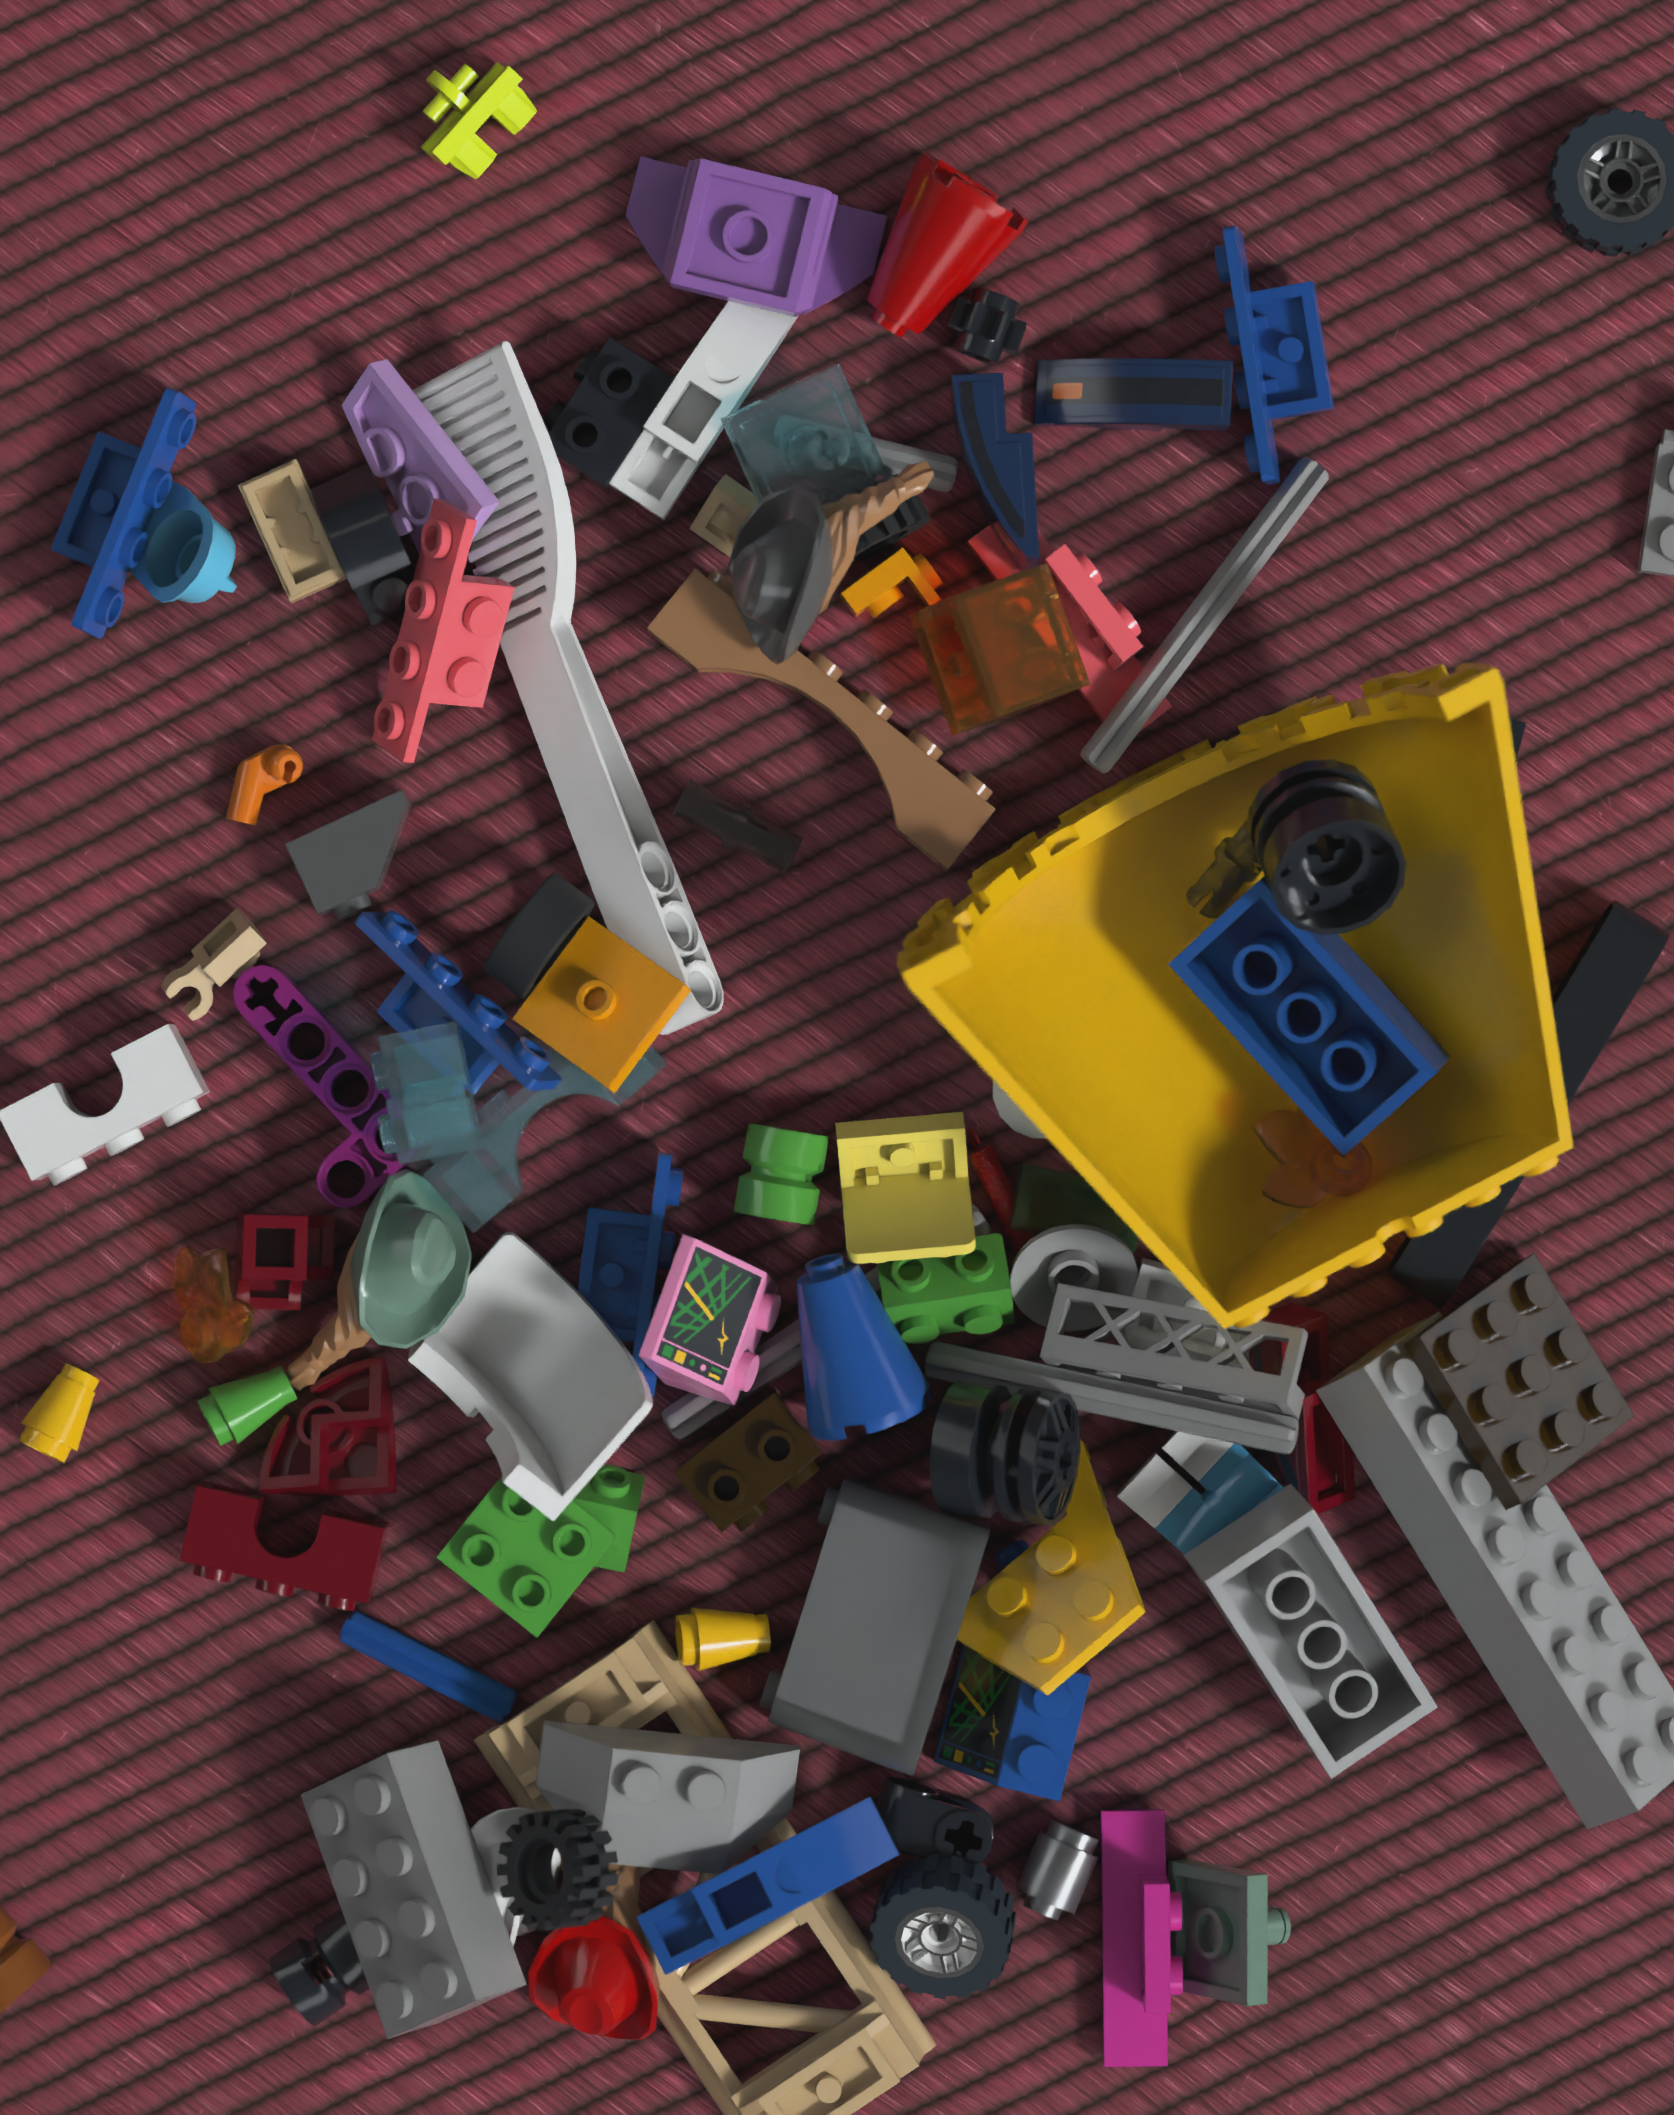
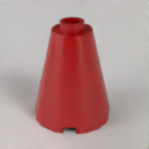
M923 151L913 167L866 299L876 308L871 315V319L903 338L908 329L921 334L1023 233L1029 219L1015 207L1009 211L996 203L999 198L998 195L941 159L936 162L929 153Z

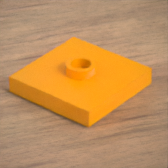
M588 917L512 1019L615 1094L689 995L691 989L594 919Z

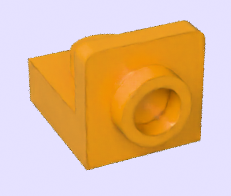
M901 548L844 590L840 598L854 617H857L867 609L874 619L904 597L898 588L904 581L909 583L928 610L939 604L941 599L935 592V589L943 584V582L922 553L917 554L911 559L905 549Z

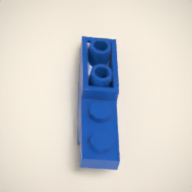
M870 1796L637 1916V1919L664 1974L667 1975L900 1855Z

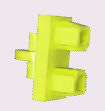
M497 62L467 96L464 95V92L479 76L466 64L458 70L450 81L436 70L426 79L427 83L438 94L425 107L423 113L437 124L451 107L454 110L420 148L434 161L444 165L449 163L452 167L473 179L479 178L497 156L475 134L490 115L506 131L515 135L522 130L537 112V109L525 92L518 86L523 79L510 66L506 65V67H503Z

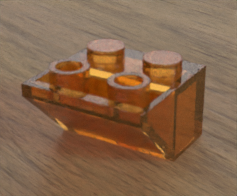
M1048 563L956 594L909 615L952 736L1004 721L1091 685Z

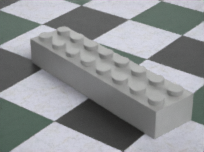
M1437 1312L1390 1335L1318 1388L1316 1392L1588 1830L1638 1812L1674 1781V1690L1548 1486L1542 1487L1522 1504L1507 1510L1504 1509L1404 1346V1343L1442 1317L1441 1313Z

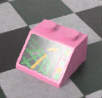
M683 1235L641 1347L640 1358L664 1384L736 1407L741 1391L748 1392L755 1381L760 1361L755 1351L762 1332H770L778 1318L781 1296L776 1294L778 1291L777 1285L766 1272L700 1240Z

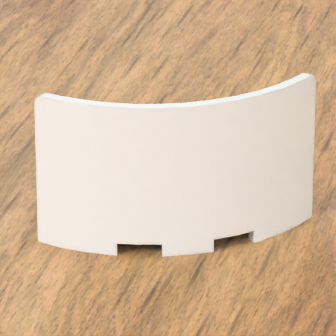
M512 1232L502 1234L470 1271L465 1297L439 1332L411 1346L408 1361L446 1393L467 1417L474 1418L478 1412L482 1414L493 1429L485 1440L500 1465L503 1483L553 1522L645 1418L653 1406L652 1395L643 1373L613 1329L551 1264Z

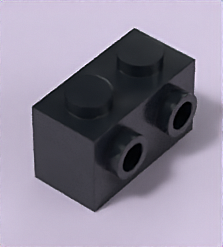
M612 338L608 339L602 350L594 345L591 346L573 375V378L579 381L580 385L568 404L558 399L543 421L559 463L608 494L613 488L609 484L643 432V426L675 379Z

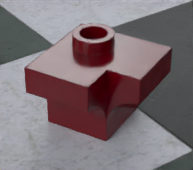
M237 1212L234 1308L300 1310L303 1281L307 1279H333L335 1215Z

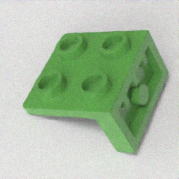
M501 1476L436 1558L537 1638L615 1541V1534L573 1500L553 1522L504 1484L503 1476Z

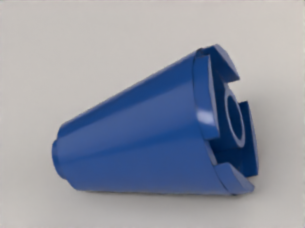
M840 1253L824 1255L806 1263L805 1269L807 1273L796 1280L806 1418L811 1436L818 1440L835 1441L847 1439L844 1430L846 1426L864 1425L866 1433L870 1434L904 1422L922 1412L927 1407L925 1398H933L929 1382L859 1264L843 1261L842 1254Z

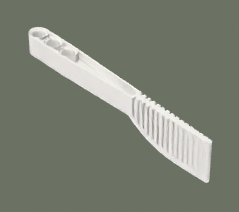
M503 341L412 391L499 500V504L472 540L468 559L470 563L474 562L476 565V569L473 570L475 576L503 579L514 587L500 645L607 929L691 989L689 995L659 1033L660 1035H668L718 1013L724 1003V992L672 859L571 624L575 597L576 549L570 500L562 469L549 433L512 346L509 342Z

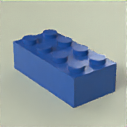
M1265 876L1168 964L1343 1156L1431 1079L1451 1058L1339 934L1319 935L1296 928L1279 913Z

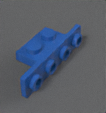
M1236 225L1223 227L1224 244L1215 245V260L1221 284L1231 282L1234 307L1226 308L1224 315L1230 346H1241L1244 370L1234 372L1239 407L1241 410L1250 408L1254 429L1253 434L1244 435L1247 463L1250 473L1260 471L1262 482L1267 485L1281 483L1272 421L1335 410L1316 287L1313 281L1252 292L1243 233Z
M169 387L165 389L142 448L104 433H97L50 549L59 555L93 568L73 616L71 626L99 639L104 636L107 627L110 628L116 623L124 605L122 589L130 569L137 567L145 555L148 545L146 529L155 508H160L170 493L172 486L170 470L178 450L188 445L195 430L196 415L194 411L196 402L179 391Z
M391 910L388 912H362L354 922L356 926L405 972V975L376 1012L463 1096L475 1095L499 1063L530 1091L554 1090L562 1078L549 1066L551 1062L550 1055L539 1044L526 1037L520 1038L504 1023L507 1015L495 1002L483 995H475L461 982L460 979L463 977V973L458 966L439 953H431L417 939L419 931L411 921Z
M660 1152L658 1156L651 1215L594 1207L588 1208L578 1292L602 1316L619 1339L634 1343L632 1357L643 1373L652 1397L655 1395L657 1375L640 1358L639 1353L661 1296L655 1294L658 1270H670L672 1265L676 1232L664 1231L667 1205L679 1207L684 1168L672 1167L673 1154Z

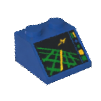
M963 1644L934 1762L996 1786L1060 1801L1091 1680L1088 1668L1081 1667L1047 1696Z

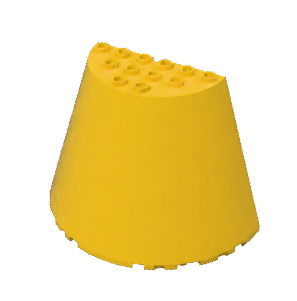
M1461 663L1455 667L1456 672L1449 675L1444 664L1428 666L1411 673L1402 671L1369 679L1361 685L1365 694L1363 698L1337 703L1333 694L1319 699L1314 696L1292 704L1277 713L1261 716L1239 725L1240 735L1227 741L1223 740L1216 743L1213 749L1209 740L1206 739L1169 756L1058 815L1061 824L1042 838L1038 839L1036 833L1031 832L1015 842L1009 850L990 859L972 872L973 877L967 881L972 893L955 907H953L949 898L935 903L917 922L919 927L910 932L903 940L902 944L905 951L897 954V966L909 989L1224 1329L1232 1325L1235 1328H1243L1260 1321L1269 1313L1268 1306L1289 1295L1293 1298H1300L1316 1292L1327 1283L1326 1276L1347 1265L1352 1268L1361 1267L1381 1257L1385 1253L1383 1242L1393 1234L1405 1230L1408 1237H1418L1429 1233L1442 1224L1443 1215L1462 1205L1475 1207L1492 1200L1501 1192L1500 1185L1520 1175L1532 1177L1548 1171L1558 1163V1155L1573 1148L1505 689L1497 667L1481 663ZM1333 759L1355 766L1372 781L1406 860L1404 885L1392 906L1372 923L1347 933L1338 934L1451 1056L1431 1079L1344 1156L1168 965L1265 876L1247 834L1249 808L1260 788L1284 769L1310 760Z

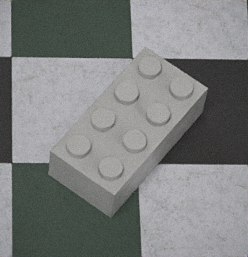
M1289 1484L1184 1555L1303 1743L1331 1779L1438 1708L1318 1515L1292 1484Z
M439 1741L387 1753L301 1794L387 2039L440 2023L527 1985Z

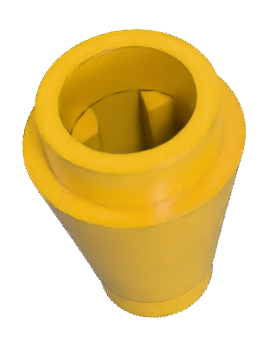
M65 1363L61 1373L56 1376L20 1422L25 1428L19 1441L46 1456L65 1463L71 1450L78 1451L95 1395L94 1391L100 1380Z
M692 1607L690 1614L676 1616L675 1636L680 1666L695 1665L696 1670L701 1671L755 1656L758 1653L770 1652L771 1636L767 1614L754 1615L753 1613Z

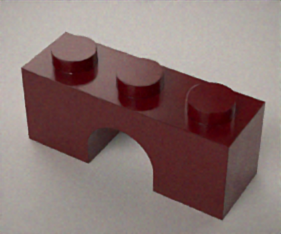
M203 1481L196 1486L179 1560L195 1564L193 1569L194 1575L221 1582H230L232 1573L257 1578L255 1589L281 1596H293L294 1587L318 1592L317 1603L348 1611H355L356 1602L368 1604L373 1598L390 1523L327 1509L321 1516L318 1533L312 1546L300 1552H285L271 1545L263 1534L261 1514L266 1495Z

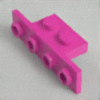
M1165 1809L1101 1810L1104 2067L1168 2066L1167 2013H1171V1995L1183 1994L1182 1956H1170V1931H1182L1181 1892H1170V1883L1166 1876Z

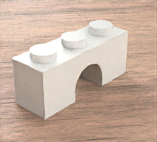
M167 1024L111 1053L122 1076L123 1091L116 1106L102 1116H90L80 1111L72 1102L63 1083H52L0 1110V1120L31 1181L41 1180L49 1176L53 1186L88 1169L83 1158L97 1150L106 1147L109 1155L113 1156L144 1140L140 1128L161 1117L166 1126L169 1127L201 1110L196 1099L210 1093L175 1024Z

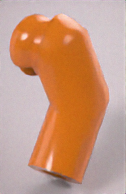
M278 744L271 745L244 759L237 767L226 819L257 826L264 794L285 784L292 783L300 777L303 771L301 756L291 747Z

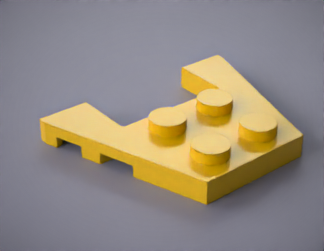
M1081 1439L1078 1474L1071 1501L1066 1509L1067 1515L969 1598L956 1639L979 1653L986 1660L1047 1696L1146 1613L1120 1539L1116 1536L1108 1514V1505L1104 1493L1096 1480L1089 1461L1091 1459L1089 1451Z

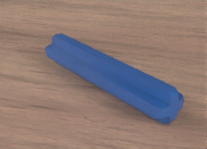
M359 1610L352 1611L348 1615L340 1630L339 1640L341 1643L498 1723L504 1722L517 1700L515 1690Z

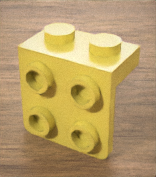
M963 1112L835 1123L846 1249L849 1261L856 1264L884 1263L930 1257L944 1258L953 1255L969 1254L974 1251L976 1241L968 1177Z

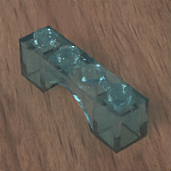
M652 1044L615 1094L549 1048L546 1051L551 1057L549 1066L562 1078L554 1090L530 1091L523 1087L513 1097H510L504 1089L501 1090L475 1113V1116L482 1122L481 1125L463 1140L456 1132H453L426 1156L434 1166L423 1176L473 1233L479 1231L526 1190L519 1170L518 1152L521 1137L532 1117L553 1100L573 1094L593 1095L617 1106H622L669 1064Z

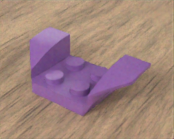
M641 156L626 211V218L666 282L668 281L672 288L792 317H797L802 313L806 315L873 277L888 217L838 204V196L822 187L702 158L689 160L686 168Z

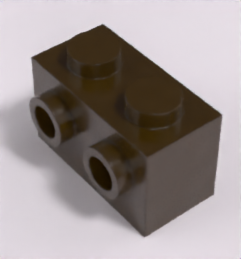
M775 1389L678 1465L674 1473L721 1533L732 1524L736 1526L739 1532H742L770 1509L764 1499L784 1484L791 1493L820 1470L814 1459L822 1454L823 1449Z

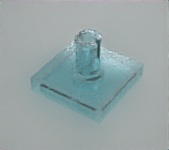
M840 364L830 365L721 418L758 504L765 496L797 485L816 494L820 504L824 505L838 502L844 495L855 494L866 487L889 478Z

